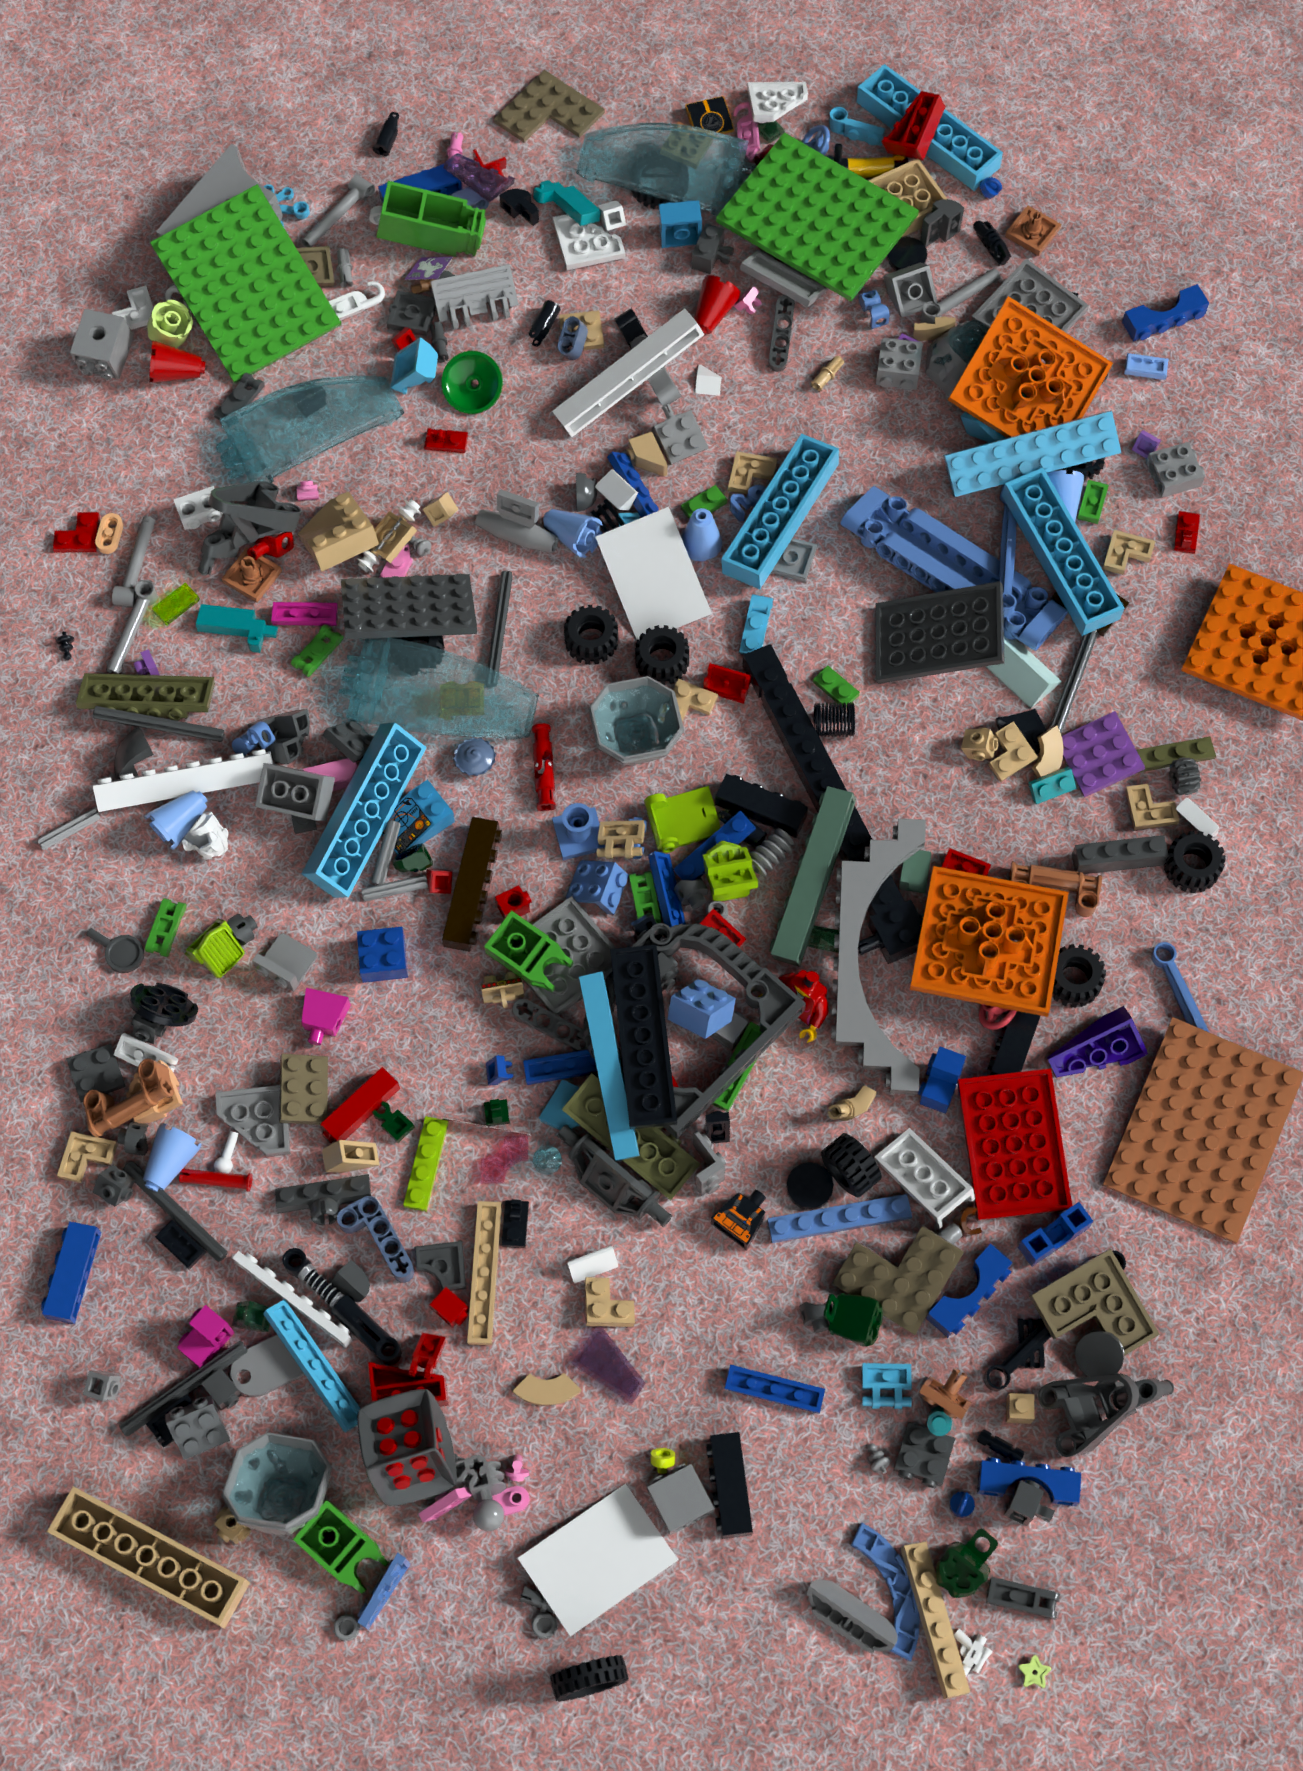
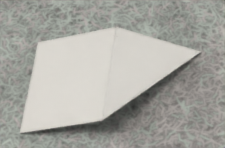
M698 365L695 394L720 396L722 377L706 367Z

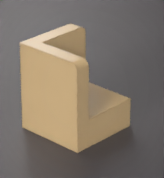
M445 492L430 501L422 510L433 527L455 514L458 511V507L449 493Z

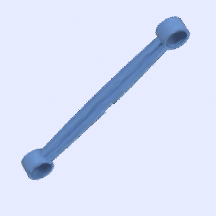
M1003 484L1000 492V500L1004 503L1000 544L999 581L1003 585V603L1011 606L1003 607V617L1006 618L1013 615L1017 603L1016 598L1012 595L1017 522L1002 497L1005 485Z
M1168 942L1157 944L1151 955L1152 962L1157 967L1163 968L1186 1023L1209 1032L1174 962L1177 955L1175 947ZM1159 949L1169 951L1171 960H1160L1156 955V951Z

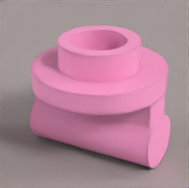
M313 480L300 481V485L296 486L298 501L319 499L318 486L313 484Z
M519 1454L513 1457V1468L505 1469V1475L509 1476L511 1481H523L524 1477L529 1476V1470L521 1469L523 1459Z

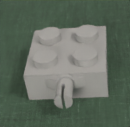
M670 404L661 407L667 419L653 426L651 430L670 465L709 448L692 410L674 415Z

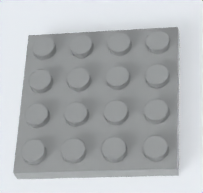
M1025 259L972 315V320L984 322L990 326L1005 299L1009 296L1067 333L1089 309V305L1028 259Z
M572 896L532 924L558 943L564 954L572 959L574 963L571 968L558 963L549 964L545 968L544 975L555 988L552 993L544 988L527 983L546 1008L557 1016L583 998L579 977L597 972H603L604 974L605 968L612 962L610 949H616ZM519 942V944L514 943L513 947H521V942Z

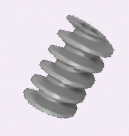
M776 829L774 834L768 836V840L762 841V846H757L755 851L749 853L752 859L753 870L766 877L767 873L764 869L766 868L770 872L773 871L771 863L778 866L780 864L777 859L778 857L785 860L784 851L788 854L793 853L790 847L791 845L794 846L792 838L782 829Z

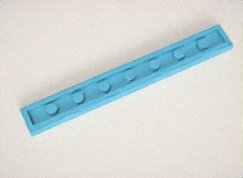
M603 972L580 976L579 980L615 1161L638 1157L640 1155L635 1130H630L625 1081Z

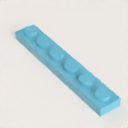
M284 1299L266 1309L263 1315L344 1433L358 1425L359 1405L287 1301Z

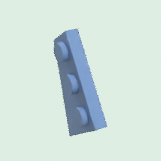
M398 1552L388 1566L382 1580L375 1586L369 1603H365L358 1613V1623L367 1630H369L411 1565Z

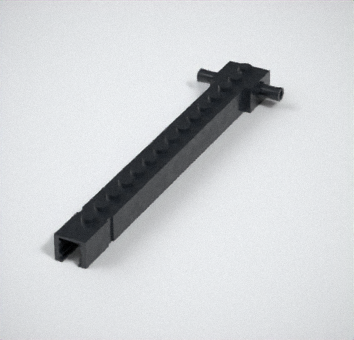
M769 644L744 654L742 667L746 674L751 675V684L758 698H761L762 705L817 813H819L821 807L819 800L821 794L826 792L827 786L844 791L847 790L796 691L787 680V674L772 645ZM854 806L838 854L842 861L869 862V860H864L865 847H869L872 838ZM890 875L882 883L867 909L870 914L868 927L873 935L858 943V950H860L859 954L861 956L879 948L887 964L917 953L924 914H918L912 900L904 901Z

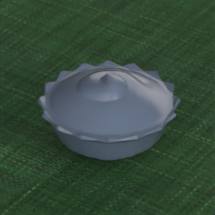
M472 737L470 740L465 739L463 743L458 744V748L454 751L455 756L453 760L456 762L455 766L460 769V772L466 773L468 776L485 774L488 770L492 769V765L496 762L494 747L490 745L489 741H484L482 738L476 739Z

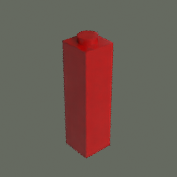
M381 1067L321 1123L323 1129L321 1134L329 1143L346 1140L373 1115L374 1110L377 1111L382 1106L381 1103L383 1101L387 1102L400 1090L398 1081Z

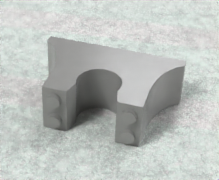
M231 144L159 227L156 234L159 238L256 184L260 187L280 222L283 214L276 194L260 185L246 173L238 147Z

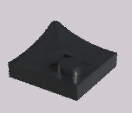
M1035 708L1019 714L996 718L995 722L998 731L1014 721L1036 754L1040 753V744L1037 737L1044 733L1046 728Z

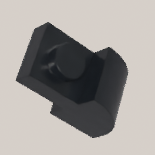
M510 189L499 195L500 207L512 218L521 215L533 226L539 222V210L534 203H531V193L523 189Z

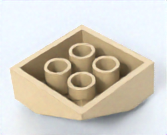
M918 158L868 180L919 210L918 216L902 237L922 229L923 219L928 213L932 212L933 203L938 200L947 199Z
M349 491L329 500L298 532V537L321 571H325L379 545L373 525Z

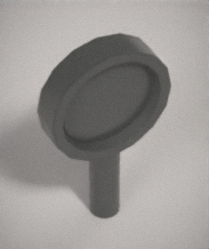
M92 928L87 931L86 935L106 947L105 959L109 967L114 971L129 973L141 965L144 959V949L137 938L130 935H120L110 940Z

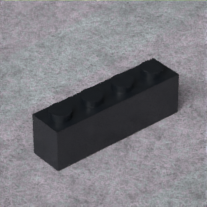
M726 774L715 796V805L724 809L731 808L737 813L742 811L748 819L775 830L778 828L782 829L794 838H797L808 813V807L801 801L787 799L779 792L765 790L761 785L748 783L737 775L731 776Z
M1017 1011L1014 1018L1001 1028L1006 1031L1003 1037L999 1036L994 1049L999 1051L996 1058L991 1057L987 1070L991 1071L990 1075L1022 1071L1040 1015Z
M740 1432L710 1435V1443H706L707 1458H712L713 1467L709 1468L710 1482H715L716 1492L712 1493L714 1508L719 1507L720 1517L715 1518L717 1533H722L723 1539L751 1536L753 1529Z

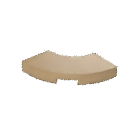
M1057 725L1052 726L1037 737L1040 744V755L1032 767L1037 778L1058 771L1061 767L1063 740Z
M529 1373L513 1390V1393L522 1400L539 1406L562 1404L581 1392V1389L565 1373L550 1380L538 1379Z

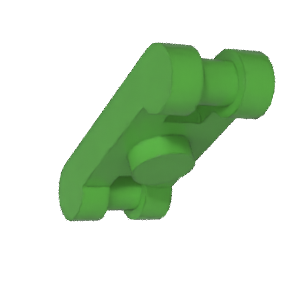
M324 624L320 628L319 633L303 651L292 659L291 665L296 669L300 668L304 675L310 677L342 642L344 636L339 632H333L330 626ZM326 637L330 639L328 644L324 642ZM308 658L311 660V663H306L305 660Z
M646 871L641 875H636V873L629 874L637 919L644 916L643 911L652 910L656 923H661L652 872ZM646 883L647 886L638 887V884Z
M166 898L162 900L146 942L145 952L152 954L158 952L161 956L169 957L172 943L187 907L186 903L178 902L176 904ZM169 911L174 912L173 916L167 915ZM158 938L164 939L163 944L157 943Z

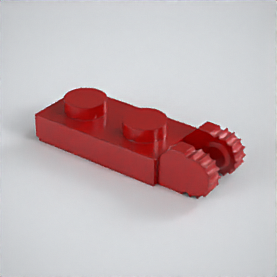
M428 1333L421 1334L412 1355L409 1376L415 1377L419 1366L425 1368L424 1379H431L433 1368H436L444 1349L446 1337Z

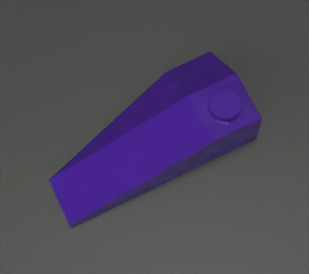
M1122 1006L1102 1016L1049 1055L1047 1059L1055 1076L1063 1077L1084 1073L1087 1067L1098 1066L1099 1070L1106 1069V1064L1119 1062L1120 1066L1128 1065L1148 1055V1052L1132 1017L1126 1008Z

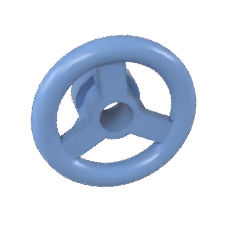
M824 125L814 126L806 133L802 143L825 155L829 149L830 133L828 128ZM817 132L815 138L808 142L811 136Z

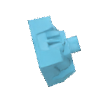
M421 337L395 354L390 388L403 394L407 393L408 387L420 385L425 381L431 383L435 378L438 353Z

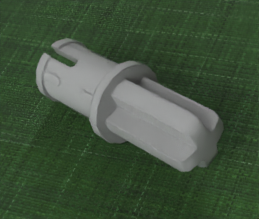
M340 248L337 251V271L340 275V286L343 288L347 287L348 282L349 287H352L351 271L353 266L350 264L349 250L347 248Z

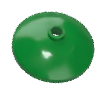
M465 351L454 356L445 366L441 379L442 391L448 403L456 410L467 414H479L490 409L498 401L503 388L502 373L498 364L487 354L479 351ZM474 380H477L478 386L474 388L472 383Z

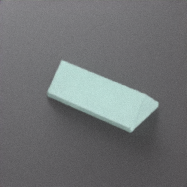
M1005 636L1004 664L986 666L1030 708L1035 706L1062 682L1019 641L1007 639Z

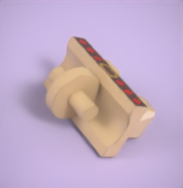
M513 972L505 974V980L496 981V976L493 975L485 976L483 984H481L484 1004L502 1002L504 1009L508 1008L507 1001L525 997L522 978Z

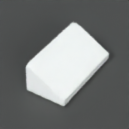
M612 469L595 485V488L619 510L629 511L638 494L631 485Z
M1186 797L1176 807V810L1197 830L1204 832V836L1210 834L1214 837L1218 834L1219 826L1189 798Z
M612 1246L605 1247L567 1263L574 1283L583 1281L586 1277H593L618 1267Z

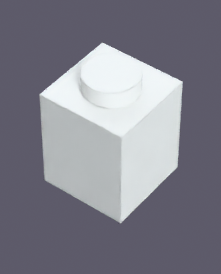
M617 200L597 206L601 210V224L607 231L626 226L623 207Z

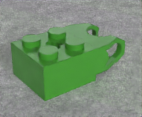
M512 910L484 946L486 954L530 985L544 988L551 993L555 988L544 975L545 968L552 963L565 965L569 968L574 964L573 960L564 954L558 943ZM519 942H521V947H513L514 943L519 944Z
M328 1500L321 1506L319 1514L308 1521L293 1539L338 1581L353 1586L361 1594L367 1589L361 1584L357 1576L356 1570L359 1562L365 1558H371L380 1562L383 1566H387L390 1563L382 1555L377 1543ZM327 1531L335 1532L334 1542L329 1541L327 1543L325 1541Z

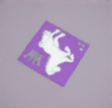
M422 257L404 280L438 279L453 257Z

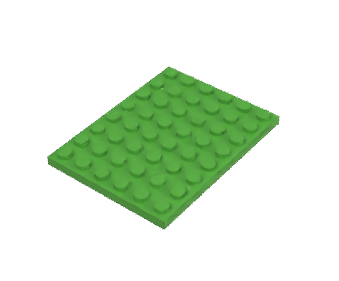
M784 132L717 215L716 222L851 302L916 219L919 210Z
M258 184L150 242L234 384L241 381L243 374L246 372L252 375L341 326V321Z

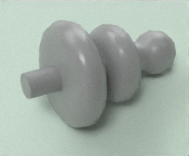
M412 537L409 541L419 556H426L431 552L430 541L423 540L422 538L416 539L415 537Z
M870 1443L867 1448L871 1452L869 1457L870 1462H872L871 1470L874 1472L882 1471L884 1474L887 1472L886 1468L890 1464V1459L884 1457L882 1451H877L875 1444Z

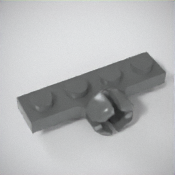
M369 1174L275 1189L277 1213L309 1209L312 1221L318 1225H325V1214H328L329 1225L336 1222L341 1204L355 1202L363 1197L372 1196Z

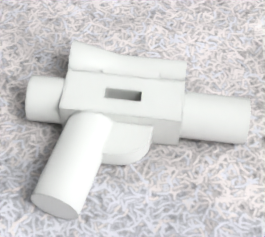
M959 1628L954 1634V1638L962 1644L960 1654L964 1658L962 1665L965 1675L967 1676L973 1664L975 1665L973 1671L979 1673L984 1662L993 1651L984 1646L987 1641L985 1637L978 1634L973 1642Z

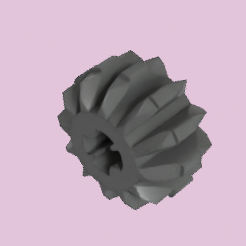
M1178 758L1170 764V781L1176 794L1191 795L1200 789L1201 772H1199L1198 764H1196L1193 758Z

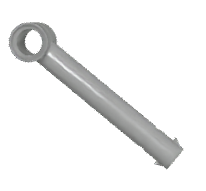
M355 175L349 182V192L302 239V243L306 247H312L360 198L367 201V198L374 194L375 186L361 176Z
M995 268L987 270L984 275L941 302H926L922 308L920 322L934 324L935 317H940L992 283H997L1000 279V273Z
M145 516L142 519L122 587L115 586L113 589V605L133 608L138 598L135 586L155 524V520L151 517Z
M141 580L135 586L138 598L109 664L106 663V671L110 674L112 671L116 672V674L123 671L122 665L148 606L153 605L158 600L157 591L149 580ZM151 591L149 594L143 595L144 592Z

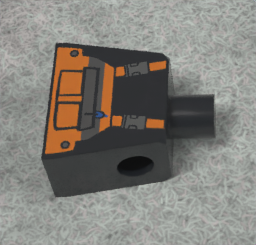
M756 1189L749 1198L741 1193H737L711 1217V1224L747 1251L765 1218V1211L760 1208L766 1199L765 1195Z

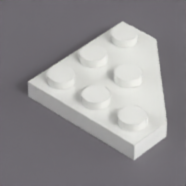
M747 82L753 122H774L805 102L808 98L806 82Z
M568 214L553 217V224L567 270L626 258L620 236L616 234L611 235L593 223L580 226Z

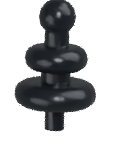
M62 632V636L56 639V643L60 644L59 650L64 652V659L70 660L72 657L70 651L73 649V645L70 643L74 642V637L67 635L66 632Z

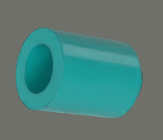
M941 1406L932 1408L927 1420L929 1431L936 1436L946 1435L952 1427L953 1418L948 1416Z

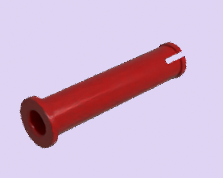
M183 1168L180 1171L182 1174H179L180 1183L246 1189L247 1192L251 1191L253 1181L252 1173L242 1175Z

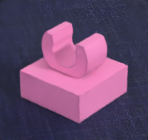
M754 286L742 294L734 307L739 311L745 308L749 314L755 313L756 310L752 307V303L757 307L762 304L760 299L755 298L759 291Z

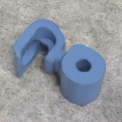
M874 289L859 294V303L863 312L870 311L871 329L889 324V309L886 305L881 304L878 292ZM885 318L881 323L875 324L877 320Z
M763 485L752 486L748 489L747 497L743 494H733L731 496L730 511L738 521H744L745 517L744 510L738 504L743 505L746 510L750 506L754 508L766 487Z
M260 721L248 728L247 732L243 733L240 737L233 740L232 748L235 753H243L245 756L257 747L258 742L261 748H267L275 741V737L269 726L265 722ZM262 731L268 735V742L263 740Z

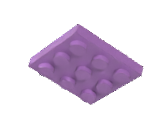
M1116 711L1062 736L1063 758L1068 767L1072 769L1074 779L1084 797L1145 769V765Z

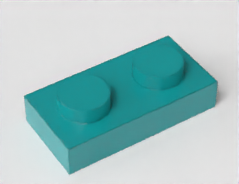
M1070 767L1028 782L1035 804L1077 789Z

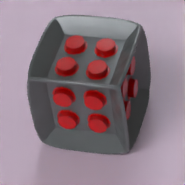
M417 1389L371 1402L359 1409L357 1424L363 1464L373 1489L385 1505L398 1506L444 1493L456 1486L457 1471L452 1439L447 1428L445 1416L437 1400L429 1390Z

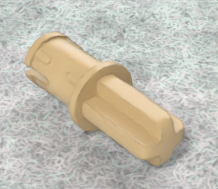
M838 355L833 357L826 366L820 369L821 372L811 381V386L821 391L830 379L833 380L835 378L834 374L844 364V360Z

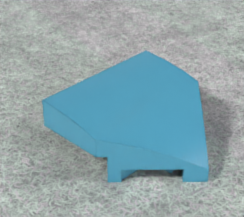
M562 1080L539 1116L540 1121L558 1130L565 1125H568L571 1129L579 1126L562 1108L580 1087Z

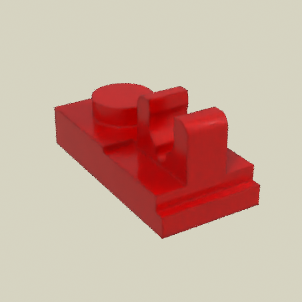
M428 428L424 450L466 453L468 432Z
M1184 511L1178 512L1174 551L1195 554L1200 514Z
M714 908L699 923L715 928L726 935L738 947L746 940Z

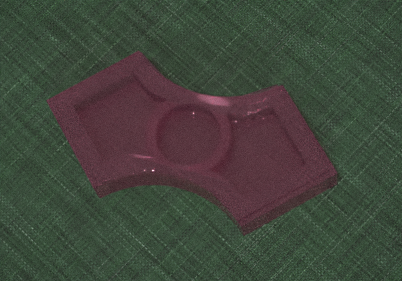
M505 1136L501 1149L495 1155L481 1159V1184H505V1177L508 1171L515 1164L528 1161L529 1137Z

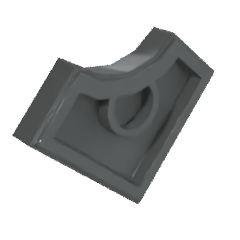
M462 1241L414 1247L416 1270L418 1272H427L435 1276L440 1282L442 1290L445 1287L450 1291L467 1289Z

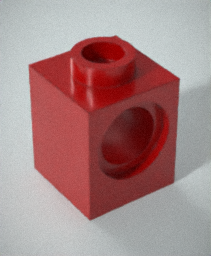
M519 885L495 896L496 906L503 919L507 917L511 910L520 917L530 912L529 904L532 903L528 892H523ZM514 900L520 902L517 906L509 905Z
M447 1287L429 1304L431 1310L452 1328L456 1324L460 1326L468 1317V1306Z

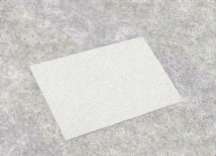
M669 507L596 536L636 640H640L639 636L642 633L646 634V629L648 628L653 630L654 626L659 625V628H664V625H668V629L673 627L679 628L712 614Z
M624 1484L518 1557V1560L571 1637L678 1561V1558L630 1489Z

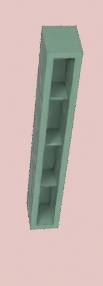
M827 786L826 792L821 794L819 813H815L812 826L814 827L812 833L808 834L805 847L807 848L805 854L800 856L798 862L799 872L792 879V892L790 897H787L785 900L784 916L779 919L776 939H773L770 944L769 951L774 960L798 967L801 966L856 803V798L852 792Z

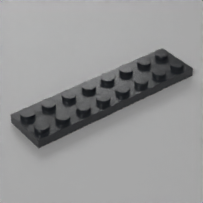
M657 944L610 949L630 1130L677 1125Z

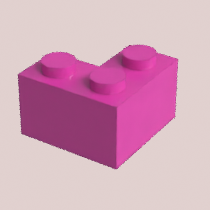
M205 1305L202 1309L198 1308L191 1316L189 1324L193 1330L190 1333L186 1332L180 1338L177 1349L197 1367L201 1368L212 1360L232 1337L234 1331L225 1320Z

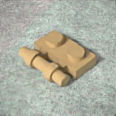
M644 820L600 822L597 840L599 845H605V848H597V857H605L606 859L625 857L626 859H633L634 856H642V847H634V844H643ZM625 844V848H614V845Z

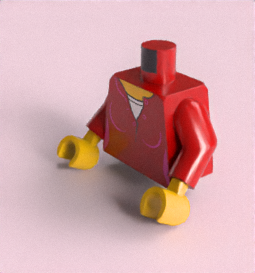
M801 970L798 974L794 972L783 974L778 979L806 1003L805 1011L798 1018L806 1025H810V1027L802 1030L799 1038H804L808 1032L810 1038L807 1043L812 1042L817 1038L816 1029L821 1027L829 1013L826 999L827 988L819 982V975L814 971L806 972Z

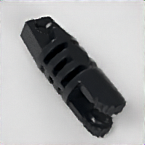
M982 221L974 222V230L990 255L999 264L1005 265L1011 258V254L996 229L989 221L984 223Z

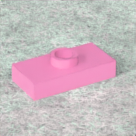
M468 1487L455 1489L449 1494L448 1492L442 1493L434 1498L435 1503L418 1514L422 1522L436 1520L470 1498L472 1494Z

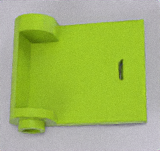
M709 786L666 798L665 794L657 793L644 799L657 850L663 853H670L678 847L706 840L721 828Z

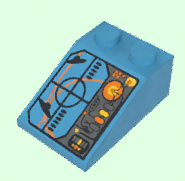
M428 779L409 791L398 802L389 821L393 820L401 825L394 851L398 855L414 845L423 844L455 822L453 811ZM386 827L384 828L381 834L383 837L385 834Z

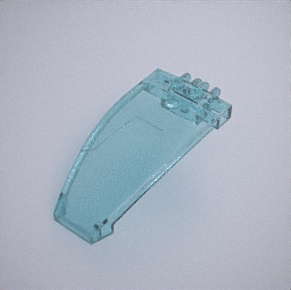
M637 123L605 128L585 134L576 174L594 183V180L674 202L699 200L700 209L710 211L711 215L717 216L737 192V189L750 176L742 171L752 173L757 166L744 161L749 142L747 140L688 125Z
M341 376L315 379L277 390L220 419L228 438L217 444L215 448L218 453H223L220 458L224 462V467L231 469L228 471L230 478H238V476L246 473L250 482L265 481L272 483L274 482V477L346 440L384 423H387L389 427L404 414V411L392 388H390L386 377Z
M394 638L365 639L360 657L347 655V660L358 663L357 669L344 668L345 673L356 675L355 678L342 676V681L348 684L352 683L353 689H339V694L351 696L347 712V719L351 721L379 726L380 724L395 722L407 731L449 736L505 738L506 740L528 738L530 736L539 695L509 677L480 663L442 649Z

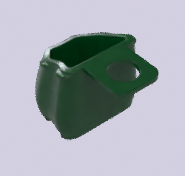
M841 1293L836 1298L833 1294H829L824 1317L830 1323L828 1330L831 1335H838L860 1346L868 1347L873 1345L878 1338L879 1328L882 1325L883 1308L879 1305L878 1300L868 1296ZM832 1302L833 1307L831 1313L829 1314V1308Z
M981 1528L976 1531L966 1545L961 1542H954L948 1546L945 1554L937 1563V1584L945 1588L953 1598L973 1595L988 1579L990 1568L985 1562L998 1547V1541ZM980 1537L988 1539L990 1543V1548L986 1552L979 1551L975 1546L976 1540Z

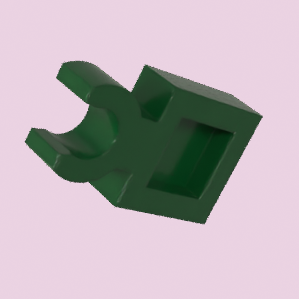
M383 1101L381 1104L386 1111L383 1114H379L374 1110V1117L379 1121H385L381 1125L382 1129L399 1143L415 1126L398 1109L391 1113L389 1104Z

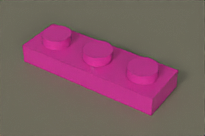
M273 602L272 625L323 626L327 624L328 626H337L338 604Z

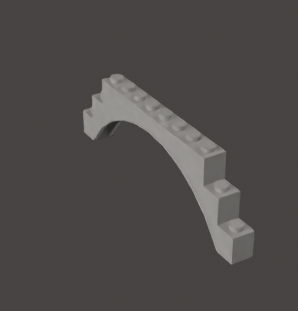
M898 819L897 826H893L892 836L897 841L870 840L869 847H865L864 860H869V862L842 861L841 868H837L836 881L841 882V890H836V904H840V912H835V926H839V935L835 934L834 948H839L838 957H834L833 971H838V980L833 979V993H837V1002H832V1016H836V1025L831 1026V1039H836L835 1045L862 1046L863 1049H859L858 1063H863L862 1069L889 1070L890 1073H886L885 1086L890 1087V1094L918 1095L920 1068L894 1047L878 1026L866 1003L859 978L858 943L860 929L868 906L882 883L900 864L924 848L926 820Z

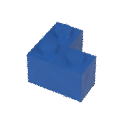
M941 1046L937 1054L932 1053L926 1075L929 1076L927 1083L922 1082L918 1095L921 1096L920 1105L944 1114L947 1113L957 1087V1081L962 1074L966 1060L965 1055Z

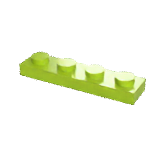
M425 1116L403 1204L405 1208L427 1212L449 1124L448 1120Z

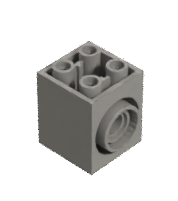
M84 309L70 354L83 374L88 376L97 374L107 380H112V378L119 379L134 335L124 317Z

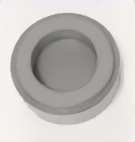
M546 1612L536 1615L532 1621L534 1634L540 1639L551 1638L557 1631V1622L554 1616Z
M343 1615L336 1620L334 1633L340 1640L345 1642L352 1641L359 1634L360 1625L355 1617Z

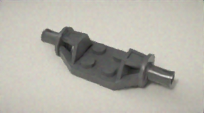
M568 1125L560 1129L557 1137L561 1138L572 1148L568 1157L574 1161L581 1185L614 1213L635 1215L639 1219L649 1214L662 1227L667 1225L673 1215L669 1214L657 1203L661 1195L659 1191L654 1192L645 1181L636 1180L605 1153L607 1149L592 1139L593 1135L590 1133L580 1137ZM583 1151L590 1159L587 1165L581 1154ZM635 1196L644 1201L641 1206L629 1202Z

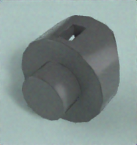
M699 877L698 880L693 881L681 880L675 885L674 892L681 905H691L693 909H696L705 904L704 896L708 893V889L702 878Z
M236 914L228 919L227 924L232 929V935L241 946L255 938L253 930L258 928L251 915L243 918L240 914Z
M131 1122L127 1129L121 1128L118 1134V1144L124 1145L126 1153L145 1156L149 1147L145 1132L149 1125Z
M805 1302L799 1306L803 1324L805 1326H813L814 1333L824 1332L829 1328V1323L824 1317L826 1303L815 1305ZM832 1302L830 1304L829 1314L832 1311Z

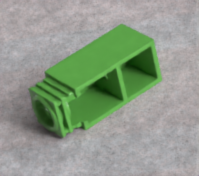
M388 181L376 238L456 257L457 252H465L467 255L473 254L472 256H476V252L481 246L486 218L484 217L485 209L471 208L472 206L467 205L468 200Z

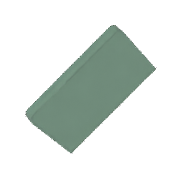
M919 850L902 863L899 883L900 890L918 893L926 892L931 859L930 851Z

